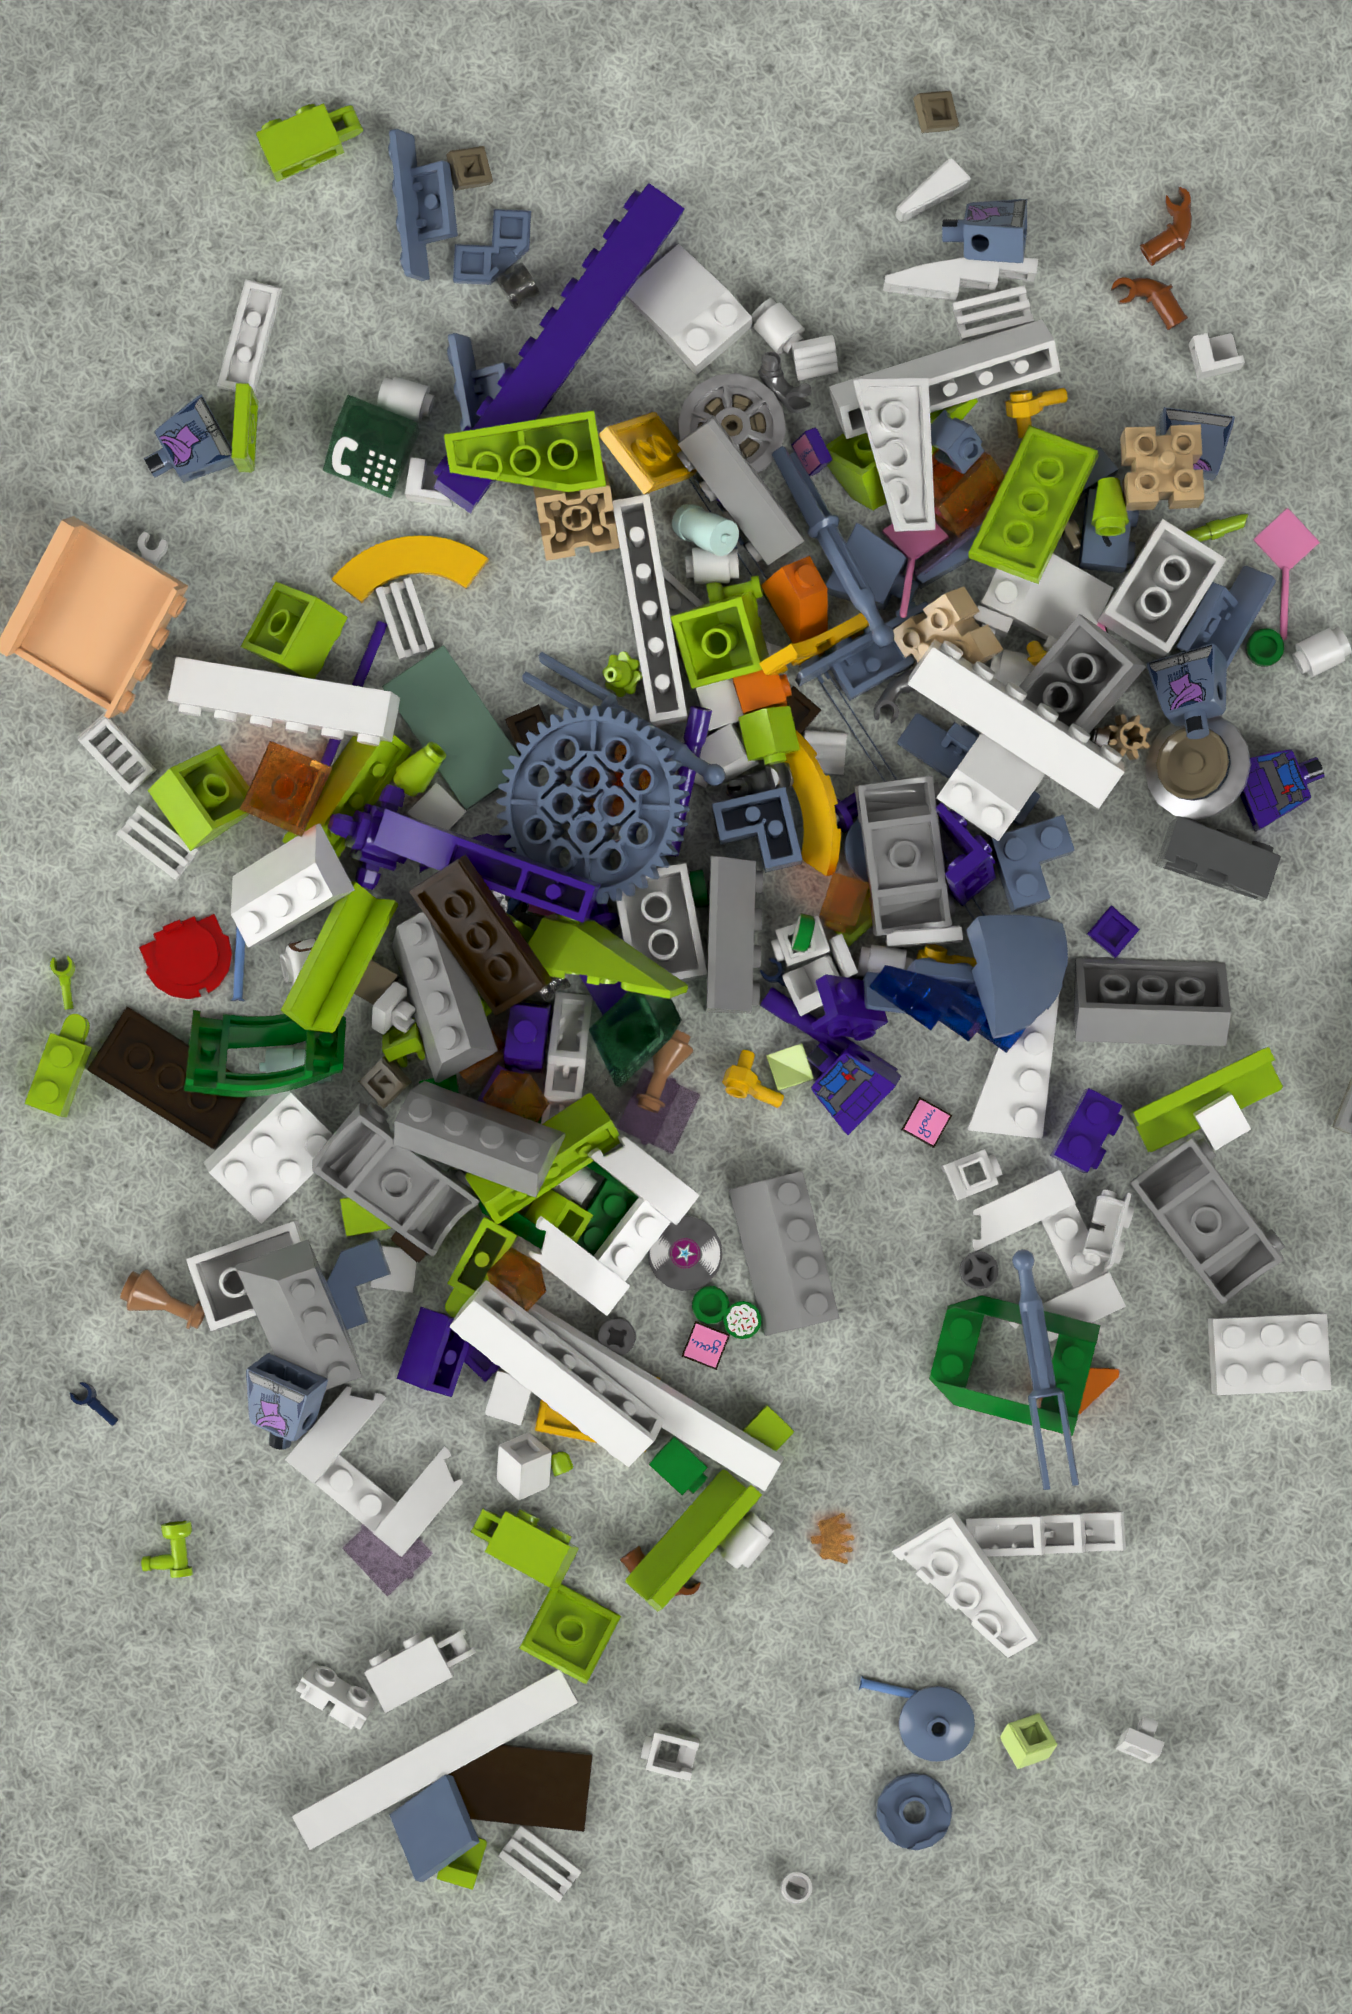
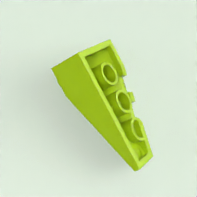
M977 398L931 412L930 423L932 424L944 410L947 411L952 420L955 417L963 420L978 402ZM843 433L826 445L832 457V461L827 467L851 499L872 511L887 503L868 433L849 439ZM932 446V455L938 448Z
M594 410L444 434L450 473L563 492L606 487Z
M557 913L545 916L528 943L543 967L552 977L564 979L566 974L587 975V983L600 985V983L616 984L619 981L623 990L669 999L684 994L688 990V985L594 920L589 919L585 922H580Z

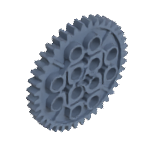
M593 705L590 712L587 707L578 706L576 714L573 710L564 709L563 719L559 715H550L551 726L545 722H539L537 725L540 734L530 731L526 733L530 742L529 745L524 743L516 744L521 752V756L509 755L508 759L515 767L513 770L503 769L502 771L510 780L509 783L498 785V788L507 792V796L496 801V803L506 806V811L499 813L497 818L507 820L508 825L499 830L501 834L511 835V838L504 844L505 848H516L515 854L601 883L596 900L598 904H607L609 896L612 901H621L622 891L627 896H634V884L640 889L648 888L646 876L657 880L660 878L656 866L669 868L670 865L664 856L666 854H678L677 850L671 845L672 841L684 840V837L676 832L677 827L688 826V822L679 818L680 813L690 811V807L680 804V799H684L690 794L688 791L679 790L678 786L687 780L686 776L675 775V772L682 766V763L679 761H669L675 750L674 748L661 749L666 738L660 735L653 738L656 730L654 726L647 725L642 728L644 719L634 717L631 720L630 712L621 711L617 715L616 708L607 707L605 712H603L602 706ZM572 741L576 748L575 755L572 759L567 760L564 749L567 743ZM620 743H624L627 750L626 757L621 762H618L615 758V749ZM546 767L549 772V779L545 785L541 786L538 781V774L542 768ZM596 768L599 772L600 780L597 786L592 788L589 785L588 776ZM566 770L573 771L570 776L573 781L572 784L564 783L567 779L564 773ZM647 770L651 775V782L648 788L643 790L639 785V777L642 772ZM615 772L624 773L621 778L624 783L623 786L614 785L618 780ZM569 794L573 799V807L566 814L562 809V800ZM620 796L624 801V809L620 815L616 816L612 810V804L615 798ZM591 798L596 799V801L593 803V806L596 809L595 812L589 811L592 807V803L590 802ZM543 820L547 828L546 834L542 839H538L535 832L536 825ZM593 822L597 827V836L590 842L586 837V828ZM563 824L571 825L568 829V833L571 835L570 838L562 837L564 833ZM644 824L648 829V838L644 843L640 844L637 840L636 832L639 826ZM613 826L622 827L619 831L620 840L612 839L615 834L612 829ZM564 848L569 850L571 856L570 862L566 867H563L559 861L560 853ZM617 850L621 854L622 860L620 866L614 870L610 865L609 859L610 855Z

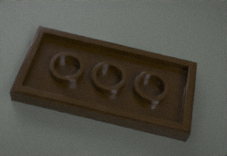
M466 854L409 891L495 1016L553 981Z
M126 1007L87 1069L92 1074L214 1150L248 1098L184 1091L189 1045L129 1007Z
M502 1744L448 1774L454 1777L471 1820L585 1831L593 1754Z

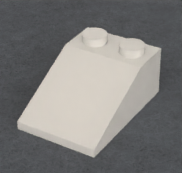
M680 244L676 245L640 276L626 295L695 375L700 373L752 328V316L729 290Z
M1052 554L1039 584L997 569L981 602V606L1012 618V625L1047 640L1050 635L1058 640L1079 614L1097 625V620L1104 611L1114 588L1057 555Z

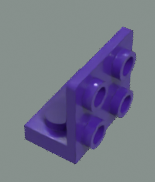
M940 803L935 808L941 827L964 853L950 863L948 866L949 871L945 873L953 897L963 906L996 878L993 864L996 862L990 854L992 849L979 834L973 837L965 827L968 823L964 817L953 809L948 810Z

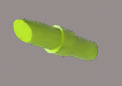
M1249 514L1235 515L1222 520L1216 519L1185 533L1199 542L1209 539L1215 540L1224 537L1227 533L1244 528Z

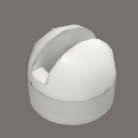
M793 1872L787 1875L781 1883L782 1896L786 1901L793 1904L806 1901L812 1893L811 1880L807 1875L800 1872ZM790 1882L796 1887L805 1889L803 1896L787 1889V1883Z

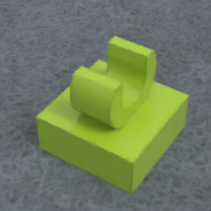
M416 1022L406 1033L392 1026L384 1035L382 1034V1052L388 1062L397 1059L401 1067H407L406 1055L413 1052L417 1053L420 1060L425 1059V1049Z

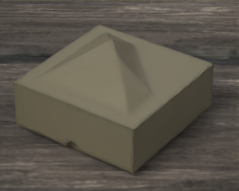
M951 90L919 93L913 98L921 133L951 131L959 127Z
M484 146L452 150L446 154L447 161L450 163L455 191L483 187L493 182Z
M385 1056L358 1081L383 1109L412 1083L394 1061L388 1062Z

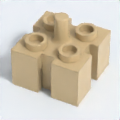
M1201 424L1170 426L1165 435L1156 436L1155 426L1125 427L1120 436L1121 466H1131V472H1127L1122 481L1126 510H1154L1159 500H1168L1169 509L1199 508L1204 501L1203 469L1194 470L1193 464L1197 463L1202 456Z
M605 461L602 463L606 487L575 492L533 487L546 561L576 556L574 548L589 546L590 553L620 548Z
M964 586L943 594L923 608V613L910 617L893 629L894 641L904 657L914 655L918 663L934 639L940 643H943L945 640L953 643L963 651L961 657L972 664H975L976 661L984 664L1004 650L988 624L979 627L973 616L980 611Z

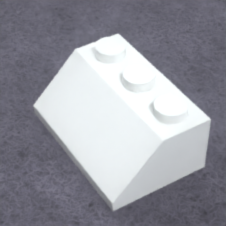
M316 824L233 876L231 916L248 948L277 938L355 891L321 824Z

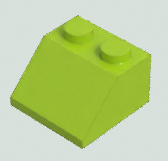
M275 582L240 647L295 676L315 679L322 670L324 661L334 642L341 635L342 628L348 617L318 597Z
M751 591L713 601L671 616L691 689L763 670L759 663L768 658L769 653Z
M220 744L169 768L148 789L150 795L190 851L214 840L262 806Z

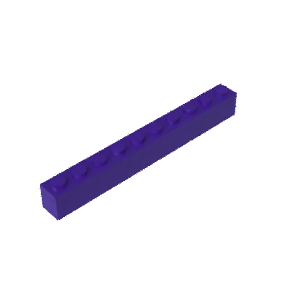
M650 183L646 185L642 192H639L637 189L634 190L623 207L628 211L621 222L617 219L611 222L602 236L607 240L600 251L596 248L591 250L582 264V267L586 269L579 281L574 277L571 278L560 295L565 298L564 302L558 310L554 307L548 310L539 324L544 330L537 339L532 336L529 337L518 354L523 357L516 369L511 366L506 369L497 383L502 387L494 399L489 395L486 397L476 412L481 417L473 429L467 425L463 431L537 420L674 229L685 208ZM447 455L444 456L433 472L438 477L434 488L470 514L494 482L491 479L450 473Z

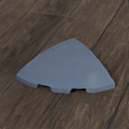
M1028 915L977 916L966 930L977 962L971 972L992 1037H1004L1029 1027L1038 1016L1051 1007L1058 997L1068 965L1066 934L1063 923L1052 919Z

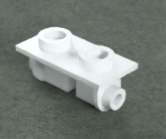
M1103 1190L1102 1195L1097 1196L1091 1222L1105 1226L1104 1231L1093 1228L1089 1229L1082 1254L1086 1256L1084 1261L1086 1264L1099 1266L1100 1261L1104 1262L1103 1272L1105 1273L1114 1263H1120L1124 1252L1125 1242L1120 1241L1123 1227L1128 1229L1133 1217L1134 1207L1129 1206L1131 1193H1127L1122 1200L1116 1199L1117 1193Z
M312 1662L296 1688V1691L301 1693L300 1698L322 1711L328 1701L334 1703L335 1706L329 1715L350 1729L354 1726L360 1730L377 1703L361 1687L351 1686L337 1677V1674L332 1669L326 1666H319Z

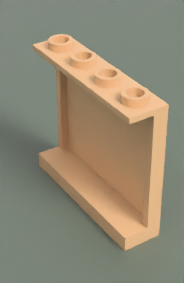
M75 516L63 519L0 637V653L5 656L15 653L105 708L107 711L104 716L108 719L120 714V712L125 714L135 699L136 695L132 691L137 681L142 682L151 670L153 663L149 659L155 649L159 650L169 636L170 631L166 629L172 617H178L187 602V599L183 596L188 585Z

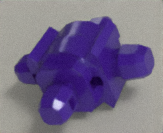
M387 784L379 798V801H382L380 807L366 803L364 812L356 810L353 817L336 813L332 814L328 829L332 833L346 838L345 846L352 848L349 852V857L363 861L362 867L357 868L355 881L364 888L373 890L377 886L381 874L378 873L380 867L394 871L397 867V862L404 864L407 860L406 857L374 845L385 809L397 812L399 807H403L404 789Z

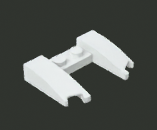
M624 1135L618 1136L623 1147L603 1156L598 1148L591 1150L588 1154L591 1159L638 1196V1199L595 1255L592 1256L542 1216L538 1218L536 1228L546 1231L541 1253L536 1251L529 1252L530 1257L606 1316H608L630 1287L625 1282L670 1222L677 1225L700 1196Z
M1056 1170L973 1210V1215L981 1216V1240L972 1239L974 1251L980 1250L1039 1221L1041 1222L1072 1286V1289L1043 1302L1044 1311L1092 1323L1126 1307L1110 1272H1103L1104 1263L1100 1261L1099 1266H1092L1084 1262L1086 1256L1082 1253L1085 1248L1088 1230L1060 1170ZM1009 1322V1324L1015 1329L1020 1325L1017 1323ZM1047 1331L1049 1342L1058 1338V1334Z
M347 1386L285 1460L370 1529L374 1535L398 1555L403 1557L463 1484L462 1479L453 1481L445 1463V1459L451 1457V1453L444 1446L398 1502L395 1501L340 1455L386 1399L384 1395L375 1393L374 1400L351 1396L352 1387Z

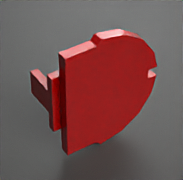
M215 914L199 921L196 920L195 916L184 921L176 920L163 926V930L154 933V941L139 947L148 967L146 974L158 989L171 997L183 999L202 997L199 990L206 988L209 994L221 985L230 970L232 949L229 936L223 934Z

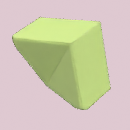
M803 1043L766 1055L777 1091L814 1080Z
M1039 1713L1008 1723L1000 1736L1017 1769L1046 1760L1058 1745Z

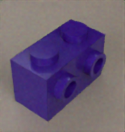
M1090 1088L1085 1089L1050 1156L1081 1173H1088L1090 1167L1096 1170L1106 1153V1149L1101 1147L1108 1134L1114 1136L1123 1121L1124 1116L1119 1114L1122 1105Z
M420 1307L396 1379L427 1391L449 1397L453 1396L470 1345L469 1342L463 1340L459 1334L450 1328L454 1317Z

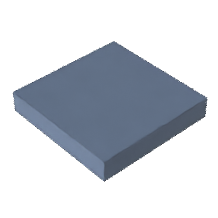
M445 1774L389 1814L415 1881H426L480 1843L455 1779L451 1775Z

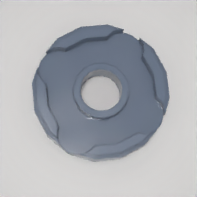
M911 1772L897 1776L885 1785L878 1798L876 1814L880 1829L890 1842L902 1848L921 1850L932 1847L945 1836L951 1823L953 1809L948 1793L937 1780L926 1774ZM911 1801H918L925 1806V1815L918 1822H910L904 1817V1807Z

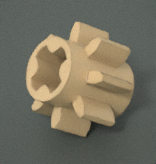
M1121 714L1115 716L1116 726H1104L1105 729H1111L1108 746L1119 752L1122 757L1126 753L1129 760L1139 758L1137 749H1147L1150 747L1149 743L1146 742V733L1151 731V729L1144 728L1139 723V715L1132 716L1127 722L1126 716ZM1123 731H1128L1127 737L1131 739V743L1126 744L1127 737L1123 735Z

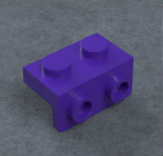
M825 974L816 980L826 1015L811 1024L814 1032L829 1034L831 1037H852L854 1040L861 1041L873 1037L877 1029L888 1023L885 1011L867 1009L865 1007L864 980Z

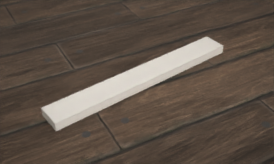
M526 1298L520 1307L662 1417L665 1421L661 1428L764 1491L767 1489L785 1459L784 1456Z
M557 1669L293 1814L292 1818L309 1850L430 1785L445 1774H450L577 1704L578 1700L563 1672Z

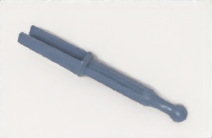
M781 446L772 453V456L809 526L807 531L809 537L818 539L854 607L864 615L873 630V641L881 647L890 645L894 639V632L890 626L884 624L876 607L875 596L837 528L840 519L829 511L797 454L793 452L789 455L786 448Z
M544 652L538 655L539 661L543 665L601 699L603 702L600 706H602L603 712H605L607 707L616 708L617 715L621 711L630 712L618 704L617 697ZM526 671L522 675L524 683L568 709L573 710L575 713H577L578 706H585ZM630 712V713H631V720H632L634 717H639V716L635 715L634 713ZM644 720L642 728H644L647 725H654ZM654 726L656 730L653 738L659 735L666 738L661 749L674 748L675 750L669 761L681 762L682 766L702 775L709 785L717 786L724 781L725 771L720 765L707 763L692 753L686 744Z
M1021 1249L1012 1257V1263L1014 1268L1018 1270L1021 1288L1019 1308L1033 1391L1028 1396L1042 1486L1043 1490L1051 1489L1036 1398L1057 1395L1071 1483L1072 1486L1079 1485L1065 1395L1063 1390L1056 1387L1043 1303L1036 1290L1032 1271L1035 1259L1030 1251Z

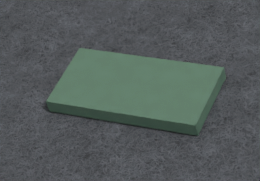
M444 645L382 686L384 691L393 692L400 697L398 712L422 747L426 746L429 742H434L445 751L446 758L442 761L438 770L466 811L498 790L499 784L509 782L510 779L502 771L503 769L513 770L515 767L508 759L509 755L520 756Z

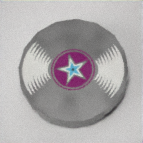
M684 1216L677 1225L670 1222L648 1251L649 1265L656 1278L667 1287L680 1291L696 1290L709 1283L719 1271L723 1257L721 1241L715 1230L705 1221L691 1216Z

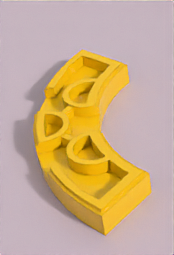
M422 535L405 536L387 540L364 550L347 562L331 580L360 603H363L376 588L400 576L410 574L442 577L467 589L489 559L477 550L450 539Z
M859 613L820 635L799 643L789 644L759 664L765 675L784 673L788 670L786 665L789 663L792 666H800L813 656L819 655L821 657L825 654L826 650L848 637H851L852 640L864 634L863 630L869 626V623L864 615Z
M796 730L800 750L785 754L787 761L784 762L789 763L794 781L792 786L802 811L804 828L801 851L802 860L823 875L830 876L835 874L840 852L841 828H837L834 806L838 802L829 775L825 776L819 762L815 758L817 756L816 751Z

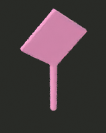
M1288 508L1253 539L1282 570L1280 636L1283 641L1287 639L1289 570L1320 543Z
M936 522V530L895 532L893 523L882 530V533L908 559L900 608L901 618H905L908 612L915 560L949 539V536Z

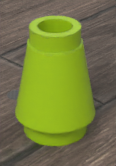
M1114 477L1102 478L1098 480L1091 524L1095 526V532L1098 535H1121L1126 531L1129 518L1120 486V479Z
M429 742L396 767V774L393 776L397 787L404 789V793L415 797L418 793H424L441 766L442 761L446 758L445 751L438 744Z

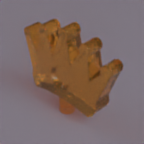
M840 1513L829 1519L818 1521L817 1525L821 1536H811V1544L821 1543L820 1558L847 1564L848 1560L842 1559L838 1554L851 1553L853 1549L845 1547L841 1543L849 1540L853 1541L855 1537L853 1535L840 1534L842 1531L851 1528L849 1523L846 1525L837 1523L840 1518H845V1514Z

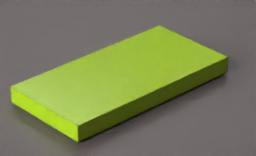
M1029 425L969 550V558L1039 584L1099 457L1098 450Z

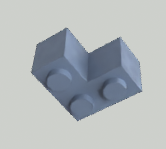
M786 787L712 804L711 809L720 845L757 837L765 873L802 864V855Z
M1064 815L1004 833L999 841L993 837L988 841L1011 913L1047 902L1051 898L1040 864L1071 855L1075 851Z

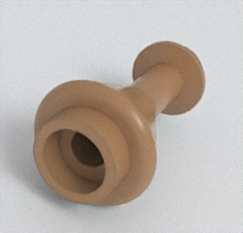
M662 1027L660 1034L655 1033L651 1035L654 1072L645 1095L637 1094L636 1096L639 1099L637 1106L653 1113H658L660 1107H665V1103L659 1099L668 1076L693 1053V1048L688 1045L691 1037L674 1029L668 1041L663 1045L667 1037L664 1040L663 1038L673 1030L670 1027Z
M148 1269L143 1270L141 1274L132 1271L120 1295V1299L127 1301L128 1311L165 1310L188 1320L187 1329H190L191 1326L198 1329L205 1316L200 1301L193 1307L171 1297Z

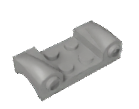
M923 776L854 786L858 818L862 828L874 935H887L895 930L952 926L951 917L955 916V903L953 895L947 892L938 815L935 808L936 805L941 803L936 798L940 793L938 782L933 783L932 776Z
M359 1103L312 1160V1171L433 1257L457 1221L480 1202L479 1197L465 1178V1175L469 1172L461 1169L456 1170L451 1167L445 1171L427 1157L394 1145V1134L390 1131L389 1123L386 1121L388 1118L387 1113L375 1103H370L368 1106L364 1103Z
M1191 1136L1131 1181V1185L1223 1305L1256 1278L1284 1261L1280 1250L1285 1248V1246L1272 1229L1265 1232L1258 1226L1216 1170L1215 1165L1211 1161L1216 1157V1154L1206 1140L1202 1138L1197 1142Z

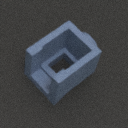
M946 410L931 424V444L939 449L934 457L946 466L965 474L985 452L981 446L983 441L973 427L956 417L952 420Z

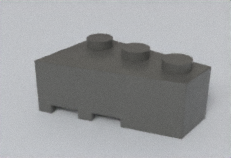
M1178 816L1169 824L1156 866L1259 901H1264L1268 898L1281 856L1273 853L1274 848L1265 843L1252 841L1249 844L1237 839L1238 835L1222 829L1214 830L1203 826L1199 821Z

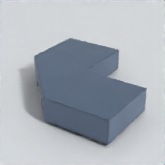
M494 209L492 246L455 244L453 282L458 284L491 285L530 250L531 211Z
M379 1238L341 1251L327 1281L347 1330L369 1322L357 1286L391 1274Z

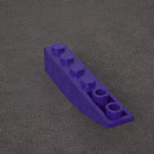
M387 808L385 809L374 845L439 871L466 854L490 890L580 922L589 920L601 883Z

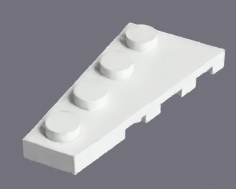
M928 378L853 380L895 532L936 530Z
M1059 995L1051 1007L1038 1016L1029 1027L1002 1037L967 1130L1043 1138Z
M955 1511L901 1542L892 1550V1553L901 1561L905 1559L917 1570L916 1575L927 1585L931 1583L946 1597L945 1601L955 1610L959 1608L972 1620L971 1625L1007 1658L1039 1640L1041 1633Z

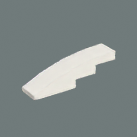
M956 258L922 264L885 275L883 291L956 301L959 287L995 291L998 277L1034 282L1038 259L1024 258L1023 263H1008Z
M555 993L541 1124L583 1097L593 1002L591 995Z
M1124 1511L966 1519V1528L986 1556H1026L1083 1553L1086 1551H1123L1126 1549Z

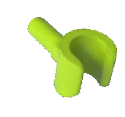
M68 955L69 965L65 971H57V960L55 957L50 961L51 970L60 981L64 1010L74 1009L70 978L75 972V964Z
M562 1451L551 1456V1469L554 1477L573 1469L568 1453Z

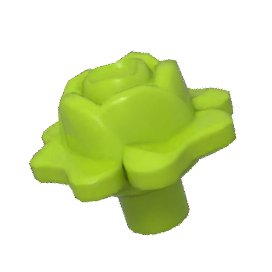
M626 651L620 652L619 655H610L608 665L602 671L606 679L605 687L613 690L618 697H624L626 693L634 694L637 683L642 680V673L639 671V660L632 659Z

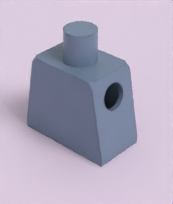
M856 523L846 545L875 596L877 609L885 610L892 595L902 599L905 576L902 574L907 566V558L871 531ZM833 569L826 583L828 594L851 601ZM912 580L909 603L913 602L920 587V583Z

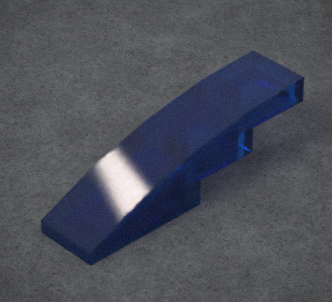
M885 965L869 986V988L929 1030H932L940 1021L968 1042L976 1033H979L1006 1053L1025 1031L1023 1029L1008 1036L993 1038L979 997L956 986L920 973Z

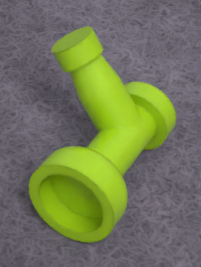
M759 575L752 576L751 581L723 587L719 582L706 583L710 602L751 591L758 615L756 599L763 597ZM758 617L760 625H762L761 618Z
M191 1521L161 1524L163 1537L170 1540L172 1554L154 1557L142 1556V1570L170 1569L171 1578L193 1575L192 1566H188L185 1539L192 1532Z

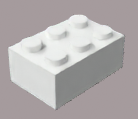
M1162 519L1151 533L1097 622L1156 659L1164 658L1181 634L1226 561V558Z
M686 863L672 865L669 868H656L660 878L657 880L646 876L648 888L640 889L634 884V896H627L622 891V900L616 902L624 941L683 982L706 978L707 969Z
M292 1090L273 1094L203 1163L208 1172L262 1224L314 1173L312 1171V1160L333 1136L334 1132Z
M298 1221L278 1226L186 1259L210 1331H215L257 1316L236 1270V1265L305 1241Z
M1327 1313L1207 1318L1212 1394L1234 1395L1331 1390Z

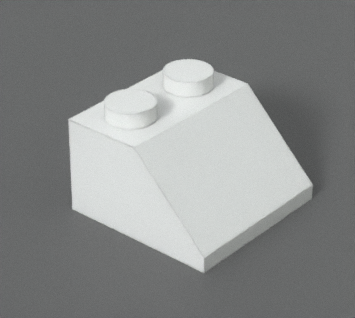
M981 733L936 798L999 841L1045 774Z

